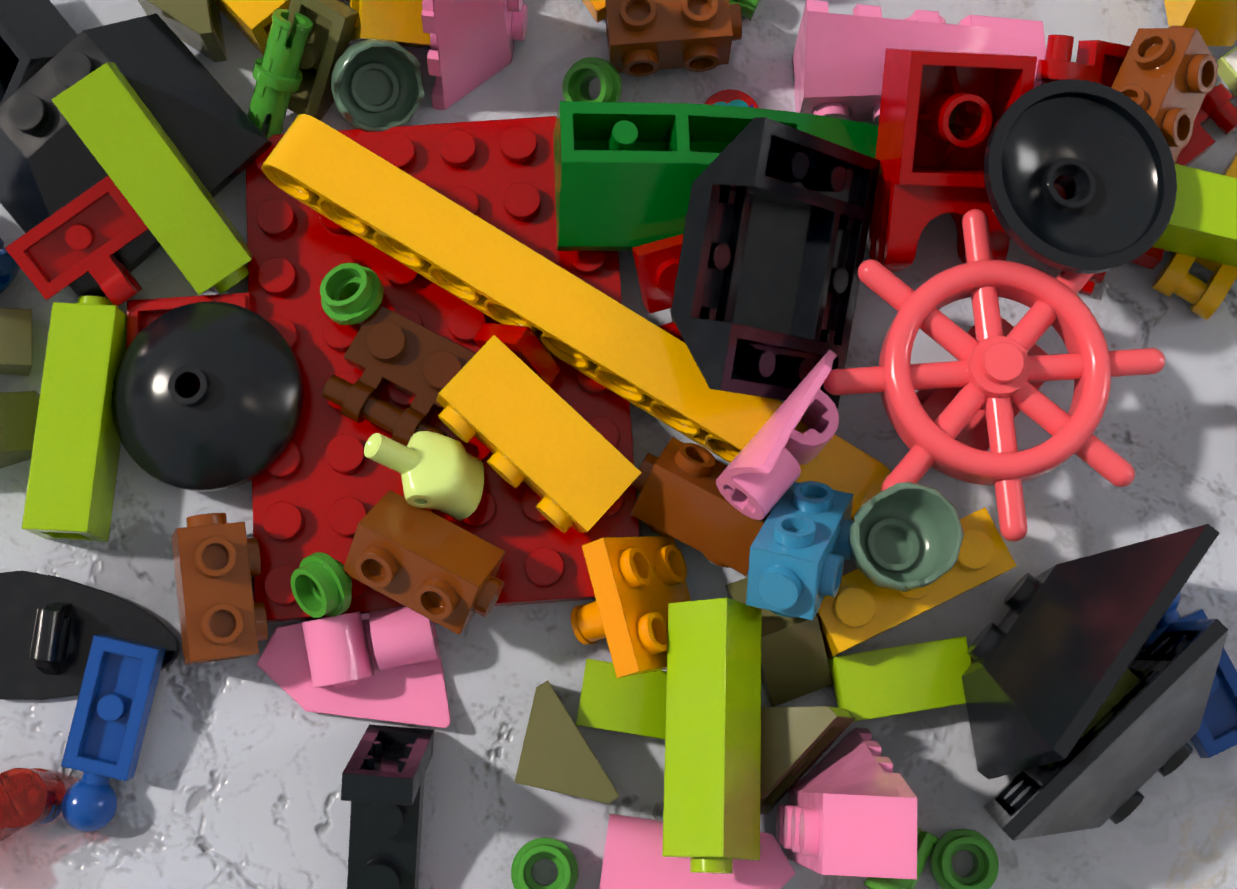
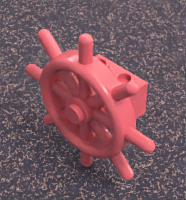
M972 209L962 219L967 263L940 272L919 286L915 291L876 260L869 259L860 264L858 268L859 280L896 309L898 313L884 338L879 357V366L833 369L825 379L823 387L831 395L881 393L886 414L893 428L910 449L883 481L881 492L897 483L912 482L917 484L931 467L961 481L995 486L1000 532L1006 540L1016 542L1023 539L1028 531L1022 482L1048 473L1072 455L1078 456L1116 487H1126L1133 482L1135 478L1133 466L1093 433L1104 414L1108 402L1111 377L1156 374L1164 368L1165 356L1156 348L1108 351L1104 334L1096 318L1077 295L1094 273L1083 274L1062 270L1055 278L1029 265L1012 261L993 260L988 217L982 210ZM971 297L974 325L968 332H965L939 309L954 301ZM998 297L1019 302L1030 308L1015 327L1001 317ZM1052 325L1062 338L1069 353L1049 355L1035 343ZM918 330H922L958 361L911 364V352ZM1074 380V393L1068 413L1038 390L1045 381ZM1021 410L1052 435V437L1037 446L1018 451L1014 424L1015 416Z

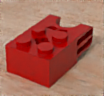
M886 48L875 158L880 160L868 237V254L870 259L880 262L891 272L904 270L912 265L916 256L919 238L927 224L941 214L950 213L957 229L958 257L963 263H967L962 219L968 211L979 209L985 212L988 217L993 260L1006 261L1010 237L996 218L987 196L984 181V155L989 136L998 119L1019 97L1033 89L1037 62L1036 56ZM952 110H957L955 124H949Z

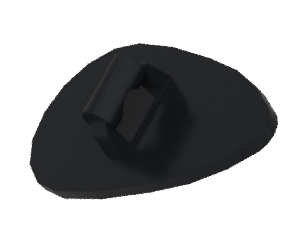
M13 571L0 573L1 700H48L79 696L94 635L105 634L166 648L161 670L171 665L177 659L180 652V643L177 637L158 618L138 605L105 591L61 577L34 572Z

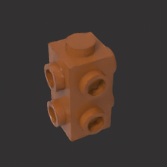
M605 0L609 62L616 68L618 73L624 72L629 76L642 77L651 75L659 69L685 68L692 72L709 71L718 65L729 64L732 41L741 40L740 4H729V0Z
M1184 26L1138 28L1111 88L1132 99L1153 119L1165 137L1175 163L1182 147L1186 146L1190 141L1194 120L1206 94L1213 89L1216 83L1219 66L1197 28Z
M672 437L659 457L648 452L638 469L642 473L631 484V487L640 491V495L630 515L645 522L655 533L665 537H673L702 552L712 563L721 567L732 568L746 576L749 570L750 546L770 512L764 519L755 520L735 509L719 492L716 485V479L726 469L727 465L715 460L712 453L700 445L683 443Z
M389 490L358 523L343 571L346 575L369 586L373 590L384 594L423 615L432 622L460 635L476 613L486 618L497 602L505 582L498 579L496 575L506 551L425 508L411 506L404 497Z
M208 513L187 517V527L176 528L171 536L184 665L245 658L259 654L258 641L267 640L268 623L264 602L253 601L251 577L260 576L261 573L260 550L257 538H247L245 522L227 523L226 513Z

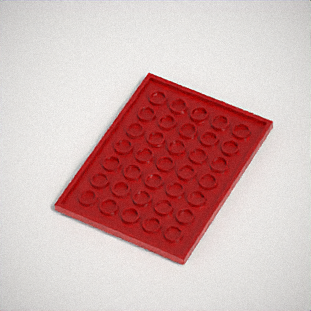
M557 116L396 126L384 131L365 132L361 129L337 130L622 304L618 251H557L553 137ZM276 134L269 137L268 139L272 145L246 168L247 247L253 254L252 260L248 262V293L255 297V313L272 324L289 343L299 363L303 382L302 411L291 441L280 457L269 468L252 479L253 537H256L258 540L261 559L260 576H254V602H264L267 623L327 618L328 616L325 615L320 618L311 617L301 609L292 593V573L300 567L305 557L315 552L328 554L345 566L358 523L389 490L404 497L401 474L364 455L365 444L372 434L380 433L392 439V433L367 420L361 423L351 420L341 414L340 406L322 397L323 388L332 375H336L354 385L363 374V371L348 364L344 355L364 321L353 325H340L327 316L322 308L320 295L321 282L326 274L334 267L344 263H356L371 269L383 284L384 294L380 305L475 354L481 348L472 339L483 324H500L293 198L271 182L264 174L262 165L284 134ZM551 355L558 364L560 372L550 387L634 465L629 401ZM388 384L385 385L378 397L403 411L410 407L414 400L413 397ZM436 410L428 424L446 432L447 437L459 441L465 447L467 453L480 458L484 466V486L477 509L469 517L461 521L435 509L427 510L506 551L496 575L498 579L505 583L494 607L595 600L582 545L606 537H640L638 518L630 515L637 501L636 489L630 485L588 532L578 533L571 526L566 533H563L537 510L536 505L542 500L540 496L523 481L517 488L506 482L487 463V460L493 453L475 436L468 443L461 440L439 419L438 415L441 412ZM351 577V604L348 610L342 614L358 611L361 614L404 605Z

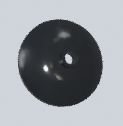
M1076 79L1058 80L1029 90L1007 108L998 119L991 131L985 150V188L990 205L999 223L1009 237L1025 252L1040 262L1063 271L1083 274L1102 273L1120 268L1147 252L1158 241L1170 222L1174 211L1177 192L1176 170L1165 137L1153 119L1136 102L1123 93L1100 83ZM1054 184L1064 188L1067 199L1062 198L1057 193Z
M214 301L192 303L175 308L148 324L135 337L124 353L117 368L112 390V412L115 427L120 441L131 458L144 471L161 482L177 488L198 492L220 491L239 486L252 480L269 468L280 457L291 441L299 423L303 404V382L299 363L283 335L272 324L249 309L230 303ZM198 377L200 380L199 391L193 397L186 398L184 395L185 384L190 379Z

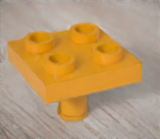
M665 536L606 537L582 545L596 601L578 605L571 612V627L578 641L587 646L606 638L617 678L667 670L668 604L691 601L685 580L687 577L686 562L681 551L676 547L674 538Z

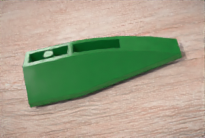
M559 101L553 133L557 251H632V248L684 234L685 217L688 211L692 183L755 117H766L872 158H876L878 125L814 114L753 107L691 103Z

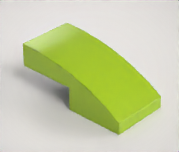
M966 636L829 658L837 707L847 709L856 718L853 722L966 704L962 676L972 663L970 655L967 654L969 648Z
M586 658L576 725L665 740L667 671H656L617 678L613 662Z

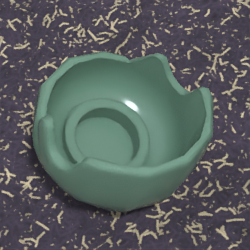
M369 38L348 46L337 59L331 77V91L341 116L354 127L365 132L385 131L391 127L403 126L410 122L425 96L420 61L393 40Z
M912 482L897 483L873 496L854 514L855 521L850 525L848 544L856 567L878 587L908 592L912 589L927 586L950 571L958 560L964 532L957 509L935 488Z

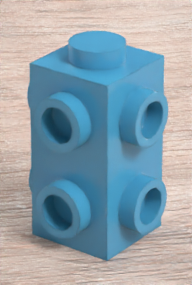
M820 482L793 483L773 507L750 546L746 605L770 610L782 617H799L814 620L825 595L836 596L842 579L844 560L852 561L854 559L848 544L850 525L854 522L851 520L854 494L833 490L830 486Z

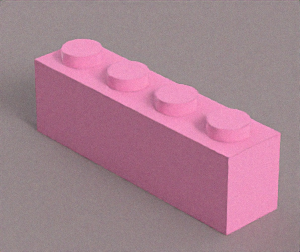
M422 0L421 17L423 32L430 33L432 49L428 50L427 55L428 73L430 76H436L431 94L433 109L446 110L512 63L515 40L524 41L526 37L528 5L523 4V0Z
M806 0L792 57L796 112L858 122L873 121L874 124L879 126L886 48L1036 56V79L1038 60H1045L1046 55L1043 21L969 15L956 25L946 24V20L939 16L938 11L916 10L911 17L901 20L882 18L881 6L857 4L853 9V15L829 13L828 1ZM1034 79L1033 88L1040 86L1042 82ZM952 110L949 124H955L957 110Z
M854 728L789 790L788 805L778 804L776 841L779 846H784L787 849V859L821 875L917 880L918 798L900 773H893L892 761L889 757L881 756V746L877 741H871L872 733L868 728Z

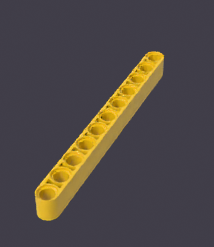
M299 114L262 165V170L268 179L293 198L500 324L529 327L551 355L729 463L733 461L783 403L778 399L710 389L686 343L313 116ZM800 421L795 427L802 434L809 429L806 424ZM834 434L817 457L807 464L799 465L801 475L795 482H820L830 486L833 490L854 494L851 520L855 521L854 514L865 502L881 492V485L891 471L875 458Z

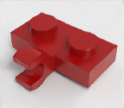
M107 176L9 244L5 249L46 300L52 298L89 272L108 299L118 307L143 289L130 271L113 254L149 229L111 178Z

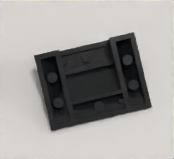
M157 13L83 30L0 105V203L21 229L27 233L108 176L51 100L106 62H114L213 198L267 150L272 143ZM148 230L113 255L131 273L161 245L151 231ZM89 272L69 285L78 297L105 296V293Z
M755 117L692 183L688 211L685 217V230L678 272L674 285L671 317L710 389L786 400L829 349L837 355L833 360L832 370L845 368L860 282L858 268L864 259L880 160L766 117ZM822 384L820 389L829 396L838 409L840 395L829 394Z
M1209 524L1056 564L1036 577L1026 573L1013 586L1003 602L1010 608V611L999 626L991 622L973 641L967 654L974 658V660L962 676L979 773L989 780L1067 758L1219 535L1217 530Z
M1218 619L1171 623L1129 665L1128 669L1140 680L1077 741L1065 760L1057 761L1048 771L1039 766L1020 771L984 806L999 827L1014 841L1098 828L1108 819L1114 824H1118L1127 818L1144 799V795L1139 789L1157 771L1163 777L1172 773L1192 753L1193 748L1187 742L1200 729L1228 628Z

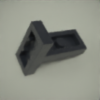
M369 724L342 773L341 800L351 801L347 889H418L425 772L433 755L434 730Z

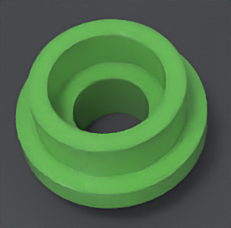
M586 57L574 63L568 70L563 80L562 90L566 101L619 102L622 83L618 71L610 62L601 58ZM597 77L601 83V91L599 97L594 100L589 94V84Z
M344 263L334 267L323 278L320 286L321 304L324 312L332 321L340 325H353L366 320L377 310L384 294L383 284L376 273L356 263Z
M315 552L305 557L300 567L291 576V589L295 600L305 613L314 618H320L324 615L336 617L347 611L351 604L352 579L343 571L344 565L328 554Z
M968 829L951 830L938 839L930 854L931 873L941 889H990L997 878L999 862L995 848L985 836L976 831ZM960 850H966L973 858V868L964 876L957 875L952 868V858Z
M542 837L531 840L520 848L513 859L511 867L513 886L515 889H574L578 879V864L575 855L566 844L557 839ZM543 858L552 860L558 869L556 880L547 885L538 883L532 873L535 862Z

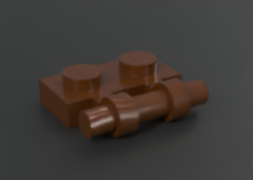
M379 305L377 310L364 321L344 355L348 364L363 371L361 378L353 385L336 375H332L323 388L322 397L340 406L342 415L357 423L367 420L392 433V440L406 447L412 435L419 431H430L447 436L446 432L428 424L436 410L442 412L445 409L436 401L438 393L468 363L475 353ZM388 384L413 397L414 400L410 407L403 411L378 397L385 385Z

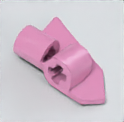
M830 349L716 479L717 488L723 497L735 509L752 519L762 520L801 475L799 465L807 464L817 457L838 428L839 414L836 405L820 389L832 370L833 360L837 357ZM799 421L806 424L809 428L804 434L795 429Z
M406 606L361 614L358 611L336 617L332 616L277 627L256 664L306 712L446 728L451 722L435 623Z
M610 813L599 889H781L796 873L773 834L760 832V860H733V874L690 873V859L662 856L663 821Z

